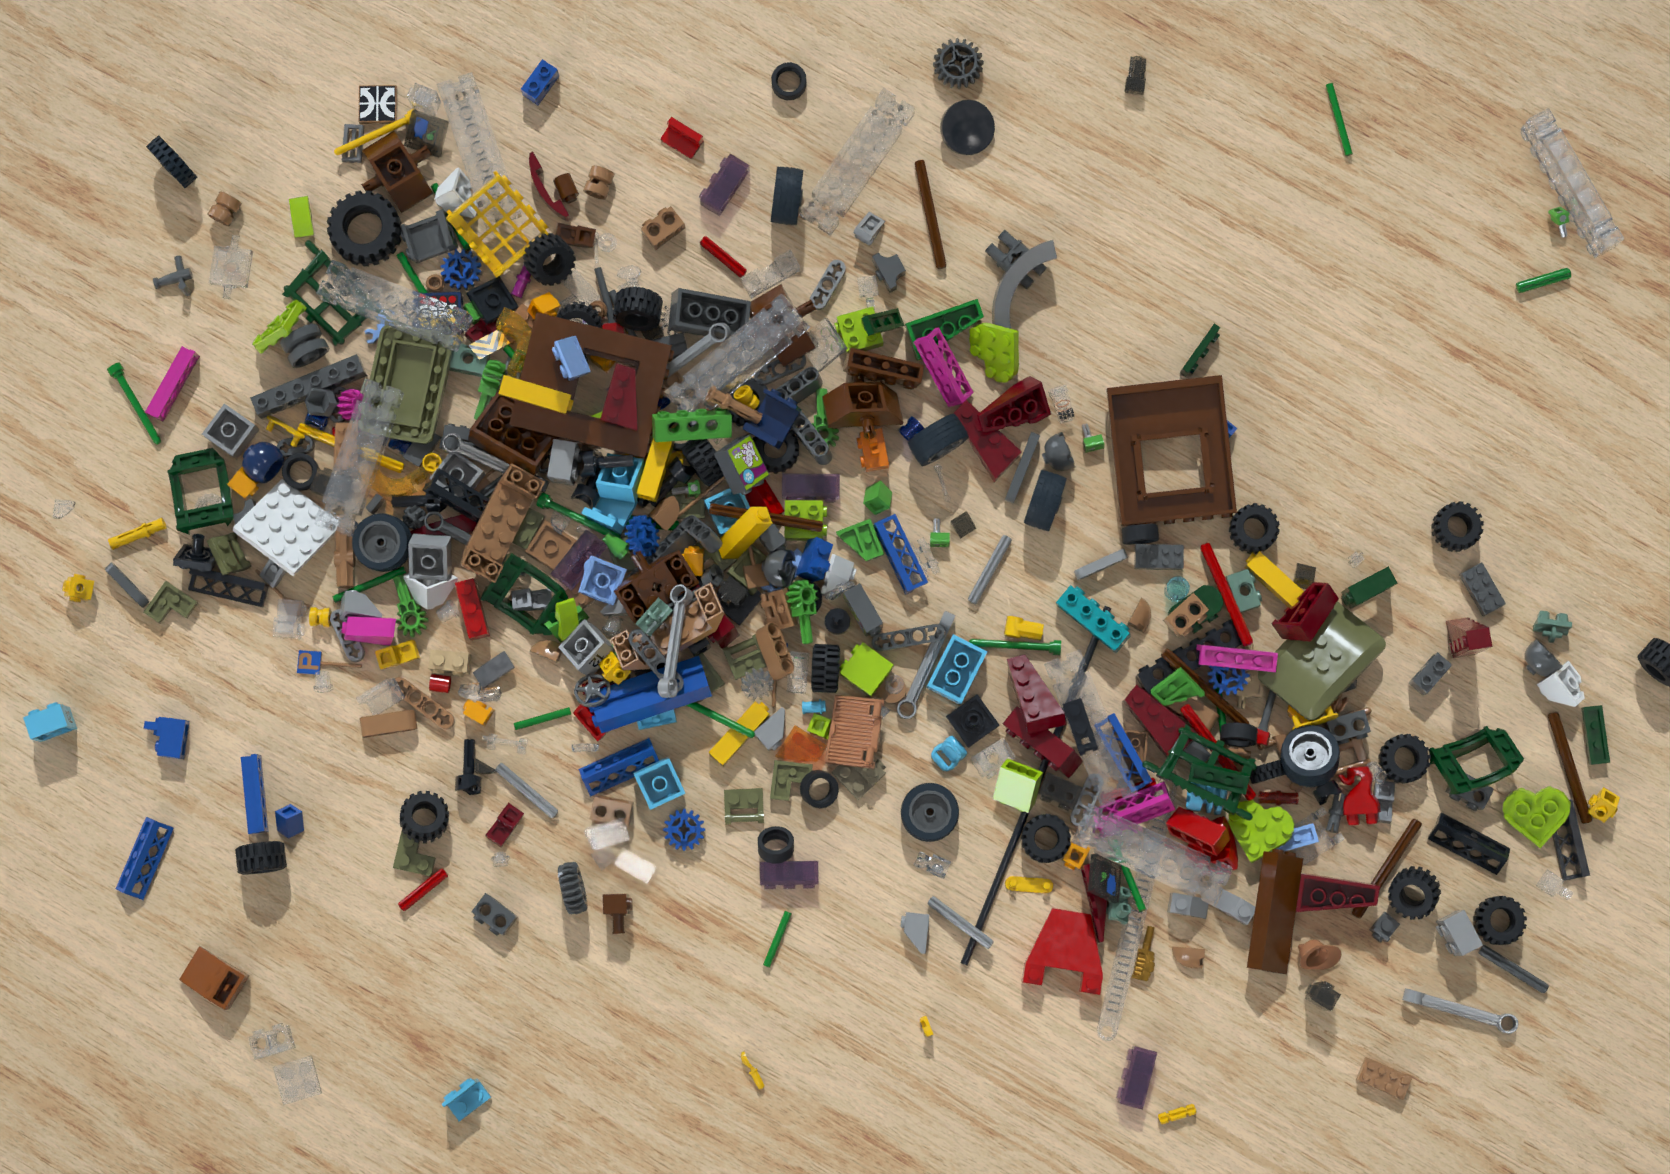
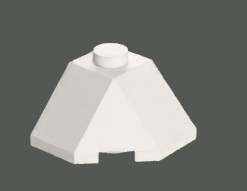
M459 167L456 168L437 188L434 198L436 203L444 211L450 210L453 212L472 196L470 191L472 188L471 181ZM475 200L473 203H474V204L477 206V208H478L477 200ZM469 205L460 215L473 218L476 215V211Z
M832 554L829 562L830 567L826 572L825 583L821 590L822 596H826L849 584L850 579L854 580L857 569L853 568V562Z
M409 573L404 575V580L415 602L427 610L443 604L454 588L455 583L458 582V578L450 574L448 581L409 578Z
M1567 661L1560 670L1545 677L1537 686L1549 701L1575 707L1585 697L1584 692L1580 691L1579 684L1582 683L1581 676L1572 664Z

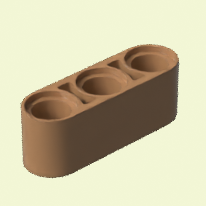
M770 622L756 631V639L770 676L774 680H780L793 673L794 664L780 627L776 623Z
M1191 697L1187 698V701L1174 702L1164 706L1186 719L1180 709L1184 705L1189 704L1209 732H1211L1220 716Z
M414 709L359 718L362 738L418 729Z

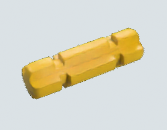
M1194 1104L1186 1105L1185 1108L1180 1107L1170 1110L1168 1113L1158 1114L1160 1124H1166L1170 1120L1176 1121L1185 1118L1186 1115H1195L1196 1108Z

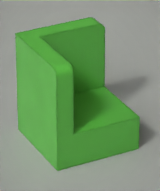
M880 480L866 488L863 504L874 515H877L890 508L892 491Z

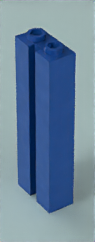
M699 656L677 663L676 671L683 678L684 685L675 697L662 698L659 695L658 682L660 679L653 671L622 681L619 685H610L611 693L607 701L600 706L589 707L590 712L594 711L595 714L592 716L594 726H599L601 733H605L712 697ZM665 667L657 669L658 672L664 674ZM607 687L600 689L604 696L607 693ZM597 697L594 699H590L588 703L597 702L602 698Z

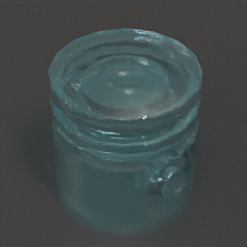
M1176 576L1167 582L1164 587V593L1168 600L1178 602L1188 595L1190 586L1185 578Z

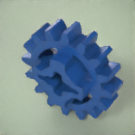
M455 249L454 255L449 252V259L443 258L446 264L440 266L441 269L445 270L441 272L442 277H446L444 282H450V288L456 285L458 291H460L461 286H464L465 290H468L469 284L474 287L473 281H480L477 275L482 274V271L478 269L482 267L481 263L477 262L479 260L478 257H473L472 251L466 254L465 249H462L461 253ZM462 258L470 260L471 263L463 261ZM460 264H461V265L463 266V268H464V269H463V272H462V273H463V276H462L461 273L459 272V270H460V268H459V267H460ZM457 277L460 281H456L453 278Z
M647 515L634 516L633 519H630V525H626L628 532L625 533L628 536L626 543L630 544L628 549H633L634 555H636L635 552L641 550L644 557L651 556L652 553L656 552L655 547H659L657 540L660 539L657 536L659 529H655L656 522L651 523L652 518H647Z
M1209 666L1213 671L1207 674L1212 676V679L1208 682L1215 684L1213 686L1214 690L1220 689V695L1223 691H1226V696H1229L1230 692L1237 695V689L1240 691L1244 690L1242 684L1248 685V682L1245 680V678L1250 677V674L1245 673L1248 669H1240L1241 677L1237 674L1236 668ZM1232 671V676L1234 677L1226 679L1224 672ZM1216 674L1221 677V684L1218 683ZM1233 682L1237 684L1234 687H1227L1228 684Z
M683 809L681 814L676 810V816L670 814L671 821L664 822L668 825V828L663 829V831L668 832L665 839L670 838L669 845L671 846L675 843V849L677 850L680 846H682L683 851H686L687 846L692 850L694 849V843L700 845L699 838L704 839V836L701 835V832L706 831L705 828H701L704 821H698L700 815L697 814L694 817L693 810L689 814L686 809ZM688 817L693 819L697 826H691L688 823ZM678 818H681V822L677 826H672ZM684 821L686 827L690 828V831L686 832L685 839L683 833L679 831L680 828H683ZM697 833L695 838L692 841L688 842V838L692 834ZM672 834H678L681 837V842L675 840Z

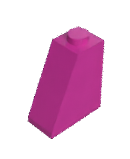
M348 617L347 621L342 623L341 633L344 634V640L390 646L394 638L396 619Z

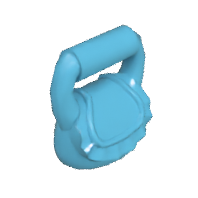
M949 736L943 743L934 747L931 758L942 771L947 772L953 770L959 761L966 757L967 751L954 736ZM939 750L952 762L950 766L937 754Z

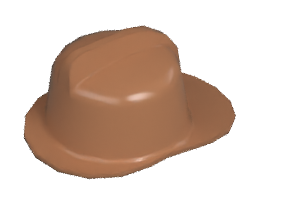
M1313 939L1305 944L1298 945L1301 958L1300 966L1303 969H1328L1336 965L1342 956L1341 950L1338 947L1324 945L1319 940Z

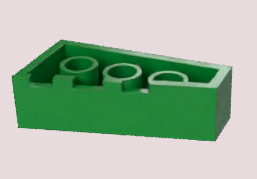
M978 299L906 323L904 326L916 360L918 361L922 358L913 343L916 339L927 336L935 328L939 327L945 340L949 341L981 320L984 315ZM935 336L933 337L935 343L938 345V339Z

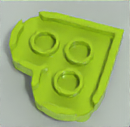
M298 300L292 301L285 307L286 310L280 316L277 315L266 326L268 328L262 335H257L252 345L260 354L270 344L274 346L282 336L286 338L292 332L291 327L299 321L298 316L307 308L302 302Z
M981 323L970 329V353L984 360L986 376L993 378L999 383H1006L1012 380L1018 374L1019 331L991 323Z
M1551 786L1541 789L1536 794L1524 788H1519L1505 798L1503 813L1504 818L1510 825L1541 848L1568 818L1571 802L1564 792Z
M1254 800L1243 801L1238 804L1237 808L1251 813L1253 816L1252 820L1248 821L1236 813L1235 815L1228 814L1230 828L1251 863L1262 858L1264 851L1272 852V849H1278L1285 845L1294 833L1292 816L1281 807H1271L1264 810Z

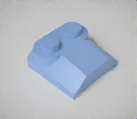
M590 556L584 564V575L578 592L614 606L617 597L614 590L622 584L627 569Z

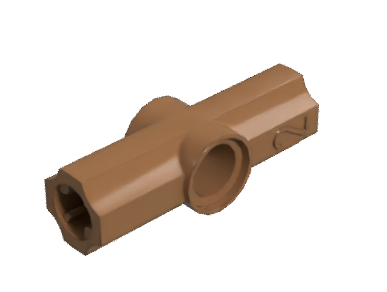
M352 529L336 530L334 565L336 567L337 588L354 587L356 555L352 547Z

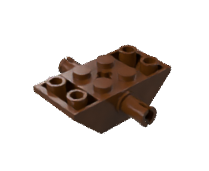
M395 131L362 150L376 172L375 177L361 184L365 191H374L380 186H385L401 213L434 194L417 167L418 163L432 156L426 145L412 154L408 153Z
M780 284L751 301L750 308L759 325V330L747 336L746 341H748L747 343L751 348L766 339L783 367L816 349L802 322V317L817 310L811 299L796 308L792 304L783 285Z
M859 375V379L852 376L853 383H843L822 397L828 428L863 427L864 437L868 439L869 433L870 439L876 436L874 426L903 425L904 423L897 393L882 382H864V376Z
M641 550L635 552L636 555L632 554L630 556L639 571L627 578L614 590V593L633 624L642 617L658 597L666 604L671 603L670 592L676 585H684L690 589L699 583L680 550L663 556L651 564L647 563ZM654 582L658 584V588L656 590L651 589L654 587Z

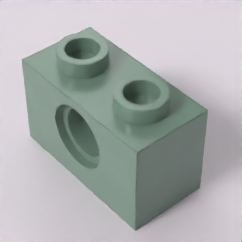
M457 343V345H453L449 371L482 377L484 368L490 360V354L479 360L467 345ZM473 356L474 359L471 363H464L465 357Z
M1246 569L1225 577L1241 613L1258 608L1261 605L1262 597L1259 590L1256 591L1254 584L1256 581L1252 572L1249 573V570ZM1240 587H1247L1249 594L1243 596L1240 593Z

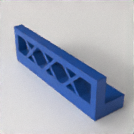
M896 514L874 523L873 527L905 595L927 584V578ZM893 520L896 525L895 532L887 531L884 524ZM895 537L903 540V550L894 547ZM903 554L911 557L913 561L911 568L903 565L901 561ZM911 572L919 574L922 581L913 585L910 580Z
M1115 713L1107 716V719L1094 726L1129 789L1134 793L1152 783V779L1147 770L1142 766V761ZM1110 722L1114 728L1112 736L1103 734L1100 727ZM1113 739L1121 741L1123 744L1121 753L1112 750L1111 744ZM1124 748H1125L1126 752L1128 753V755L1123 754ZM1115 754L1120 755L1119 761ZM1122 756L1132 760L1131 770L1122 768L1120 764ZM1134 766L1138 772L1133 771ZM1132 773L1140 775L1143 783L1134 788L1130 782Z
M650 738L584 766L579 769V772L591 797L634 778V772L658 762L659 759ZM651 756L655 760L649 764L643 763L646 758ZM630 765L636 766L634 771H625ZM612 773L619 774L616 779H608ZM594 781L601 782L599 786L593 789L589 785V783Z
M259 754L241 757L248 834L269 832L262 757Z
M149 817L145 818L115 888L116 890L144 900L174 829L173 827ZM159 827L166 829L164 837L158 839L156 834ZM156 845L158 851L156 855L150 857L149 850ZM149 864V872L142 875V866ZM141 881L142 888L140 893L132 892L134 885Z

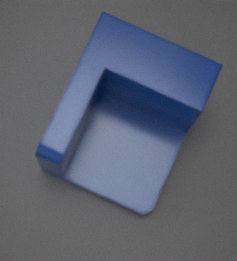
M289 804L275 811L277 831L289 839L304 831L303 813L301 810Z

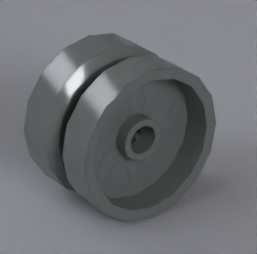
M317 324L300 327L280 341L284 352L290 353L288 360L293 368L311 364L328 353L330 348L326 340L320 338L322 333Z

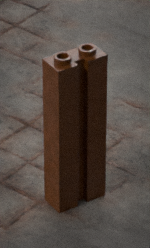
M1272 849V852H1263L1247 968L1287 975L1303 866V858L1296 857V853L1284 852V850Z

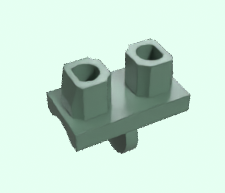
M658 597L635 624L651 637L674 610Z
M1542 610L1538 613L1537 620L1533 625V631L1542 632V636H1547L1550 643H1554L1555 638H1562V635L1567 636L1569 629L1572 628V622H1569L1567 614L1559 613L1556 615V619L1553 620L1550 619L1548 611Z
M1122 886L1119 889L1116 888V896L1109 894L1106 914L1109 915L1110 920L1119 921L1123 925L1128 923V915L1131 913V907L1128 904V898L1131 896L1130 889Z

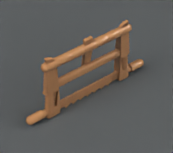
M1369 707L1360 709L1365 710L1366 716L1372 712ZM1353 710V711H1350V712H1347V713H1345V714H1343V715L1353 713L1354 710ZM1355 721L1353 728L1358 731L1357 722ZM1327 722L1316 725L1318 727L1329 729ZM1288 734L1273 736L1272 740L1269 739L1268 746L1257 745L1259 750H1263L1276 745L1281 755V747ZM1355 736L1350 738L1348 743L1338 745L1340 752L1353 748L1357 762L1339 767L1331 780L1335 779L1337 782L1336 776L1347 773L1348 767H1369L1371 760L1366 758L1362 739L1357 740ZM1292 781L1289 786L1291 790H1295L1296 794L1303 788V786H1299Z

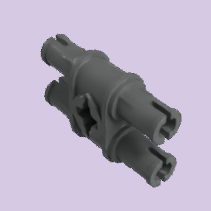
M1004 230L998 236V239L1010 248L1009 252L1004 254L993 243L988 246L985 252L997 262L998 268L1001 267L1006 272L1012 263L1013 257L1016 258L1029 249L1022 243V240H1016L1009 232ZM1043 263L1033 268L1039 276L1047 269ZM1027 274L1020 281V284L1026 289L1034 283V280Z

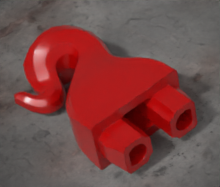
M1368 766L1348 767L1347 778L1343 775L1338 776L1343 784L1352 785L1355 782L1356 776L1361 777L1360 782L1348 793L1343 803V812L1347 817L1348 825H1359V814H1366L1367 824H1377L1381 809L1378 799L1372 792L1373 775Z

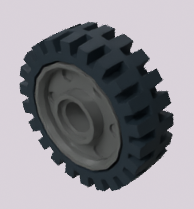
M159 135L146 146L157 158L158 162L184 188L188 187L197 178L185 161Z

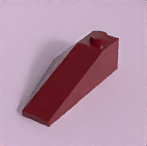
M1029 376L1010 387L977 414L982 432H989L1009 426L1017 427L1020 424L1037 423L1050 416L1051 411L1042 382Z
M1101 861L1083 865L1080 868L1098 943L1104 942L1108 896L1105 890L1107 879L1099 883V874L1100 880H1102L1101 872L1104 871L1109 876V870H1107L1109 864L1105 865V861H1103L1104 864Z

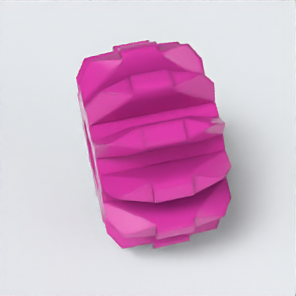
M349 389L341 392V397L338 398L339 404L336 406L339 407L338 413L342 415V419L359 421L361 419L366 398L362 391Z

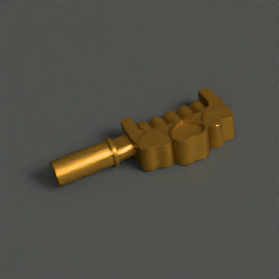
M1147 925L1142 949L1137 948L1136 966H1134L1133 974H1131V977L1134 979L1148 981L1151 976L1150 973L1154 971L1155 963L1152 962L1155 960L1154 952L1149 950L1152 945L1155 927Z

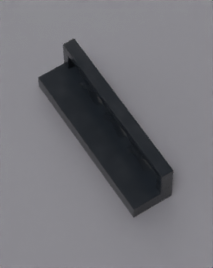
M440 468L436 470L431 482L426 483L422 490L478 523L485 509L484 506L487 505L483 501L485 503L489 501L488 497ZM440 475L446 479L448 486L441 487L436 484ZM452 487H461L464 496L457 497ZM469 496H476L480 506H472Z
M190 568L189 574L192 576L188 588L189 591L264 607L269 587L266 583L228 574L222 575V573L215 571L201 572L198 569ZM196 578H204L207 585L201 589L194 588ZM222 582L226 589L216 593L212 585ZM239 586L244 591V594L234 597L230 590ZM255 590L261 591L260 602L252 601L249 594Z
M1573 799L1569 800L1571 802L1570 813L1565 823L1562 824L1566 827L1567 834L1564 839L1557 835V831L1552 835L1563 881L1590 876ZM1564 843L1571 847L1572 852L1569 857H1566L1561 852ZM1569 862L1575 866L1577 874L1567 876L1565 867Z
M1442 812L1437 817L1436 825L1428 835V839L1495 875L1500 872L1507 862L1510 853L1509 847ZM1439 830L1445 833L1447 838L1441 839L1435 836V834ZM1453 841L1462 842L1464 847L1458 848L1454 846ZM1477 850L1481 852L1482 856L1475 857L1471 855L1470 851ZM1495 859L1499 864L1497 867H1494L1487 860Z

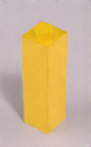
M506 375L503 376L498 393L502 396L566 414L567 410L571 411L574 400L570 399V394Z
M653 438L638 486V498L657 503L675 441L655 442Z
M750 507L720 538L722 546L719 552L722 559H736L741 556L772 525L767 507Z
M1259 551L1256 555L1252 553L1246 559L1248 564L1244 568L1248 569L1250 573L1252 572L1254 577L1287 607L1291 609L1298 602L1297 598L1304 591Z
M755 701L737 720V723L755 731L770 716L767 712L769 708L763 702L758 704ZM730 728L708 753L724 767L749 737Z

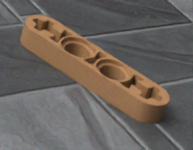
M397 677L392 680L391 689L395 694L443 729L453 727L455 718L450 712L406 679ZM403 681V686L409 690L406 697L403 696L406 692L401 689L396 690L397 686L395 684L397 682L401 683ZM414 692H418L421 696L420 701L417 703H413L410 700V696ZM428 704L435 705L436 711L433 714L426 713L425 707ZM440 709L443 710L440 713L442 716H450L449 725L446 723L442 725L443 721L439 717L436 720L433 719L439 714Z

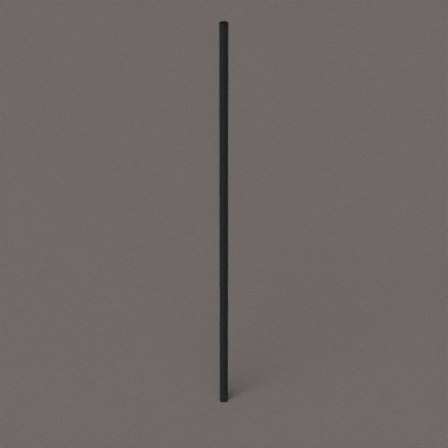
M1104 606L1103 612L1106 610L1110 612L1112 608ZM1092 635L1065 703L1075 700L1099 641L1094 635ZM1064 725L1055 727L1053 734L1060 738ZM1045 759L1042 760L1038 769L1043 772L1041 782L1049 763ZM1021 811L975 925L980 931L983 929L1029 815L1027 812ZM972 937L960 962L968 966L977 941Z

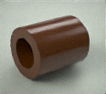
M570 173L559 175L553 180L562 202L569 204L577 200L579 192Z

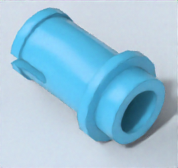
M821 699L819 701H803L802 712L803 714L818 712L822 714V712H826V703Z

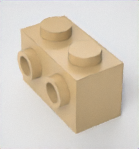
M430 649L428 669L433 671V674L444 675L445 672H450L452 676L464 677V674H470L472 655L463 652Z

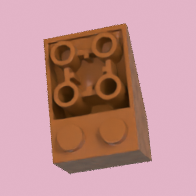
M199 946L179 980L210 1002L224 1010H229L250 975Z

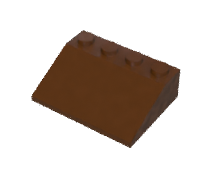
M498 390L470 428L468 441L509 465L512 463L536 476L552 451L553 439H559V437L509 426L515 399L499 395Z

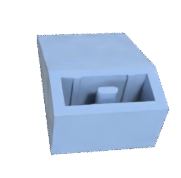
M576 336L554 342L552 351L556 361L560 360L562 363L560 370L564 379L568 377V380L571 381L591 373Z

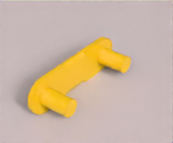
M267 415V419H269L266 427L267 431L272 432L275 424L283 427L294 435L290 444L293 447H297L300 438L305 439V435L278 418Z
M1331 706L1326 710L1327 716L1301 724L1298 715L1292 717L1295 726L1292 730L1305 725L1316 726L1334 720L1339 715L1338 713H1333Z
M1010 876L1005 881V886L1010 891L1049 893L1053 890L1052 881L1044 878Z

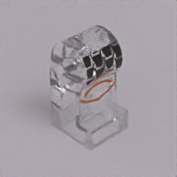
M1067 385L1050 389L1048 393L1059 423L1062 424L1075 420Z

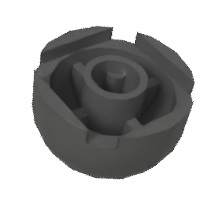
M1063 432L1050 437L1044 446L1045 453L1042 454L1045 464H1050L1056 471H1067L1076 468L1069 446L1065 442Z
M775 550L762 562V572H764L766 580L773 586L787 588V586L792 584L795 575L792 561L796 562L792 550Z
M1537 639L1525 651V660L1528 664L1526 668L1533 675L1537 673L1542 677H1548L1563 667L1555 656Z

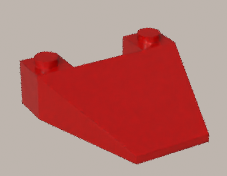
M1052 908L1024 962L1021 982L1042 986L1045 966L1082 972L1079 992L1100 995L1103 972L1091 914Z

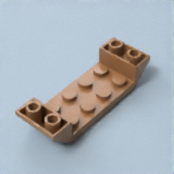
M512 463L497 483L464 549L461 566L493 583L496 582L503 568L501 564L532 501L537 499L545 481Z
M711 582L694 591L697 601L685 607L679 652L716 632L725 614ZM673 614L668 616L651 637L647 635L666 658ZM628 630L611 638L623 670L650 669L630 644L628 639L630 632ZM636 634L634 636L633 642L638 641L642 645L638 648L642 650L644 646L649 644V642L646 640V642L643 643L641 641L642 635ZM647 648L644 652L645 656L649 659L654 658L656 654L653 648Z

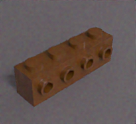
M850 348L846 353L843 371L848 372L850 376L858 377L861 375L871 381H877L878 379L885 381L884 383L888 385L899 384L903 385L905 389L912 390L921 384L924 365Z

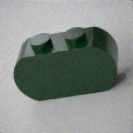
M1202 585L1192 592L1209 609L1205 613L1208 616L1200 624L1196 621L1191 626L1193 634L1203 628L1201 624L1208 621L1211 623L1219 617L1217 613L1222 609L1223 598L1220 592L1213 586ZM1188 595L1180 602L1172 606L1169 609L1168 615L1172 611H1174L1182 602H1184L1190 595ZM1194 605L1190 606V613L1193 615H1198V607ZM1177 618L1175 620L1177 627L1183 628L1185 626L1183 619Z

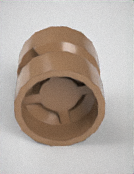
M591 166L588 175L590 180L586 181L583 192L594 198L605 200L610 190L608 185L612 184L615 174L604 167Z
M220 191L215 199L217 204L211 206L207 215L229 227L234 219L233 213H237L242 203L231 195Z

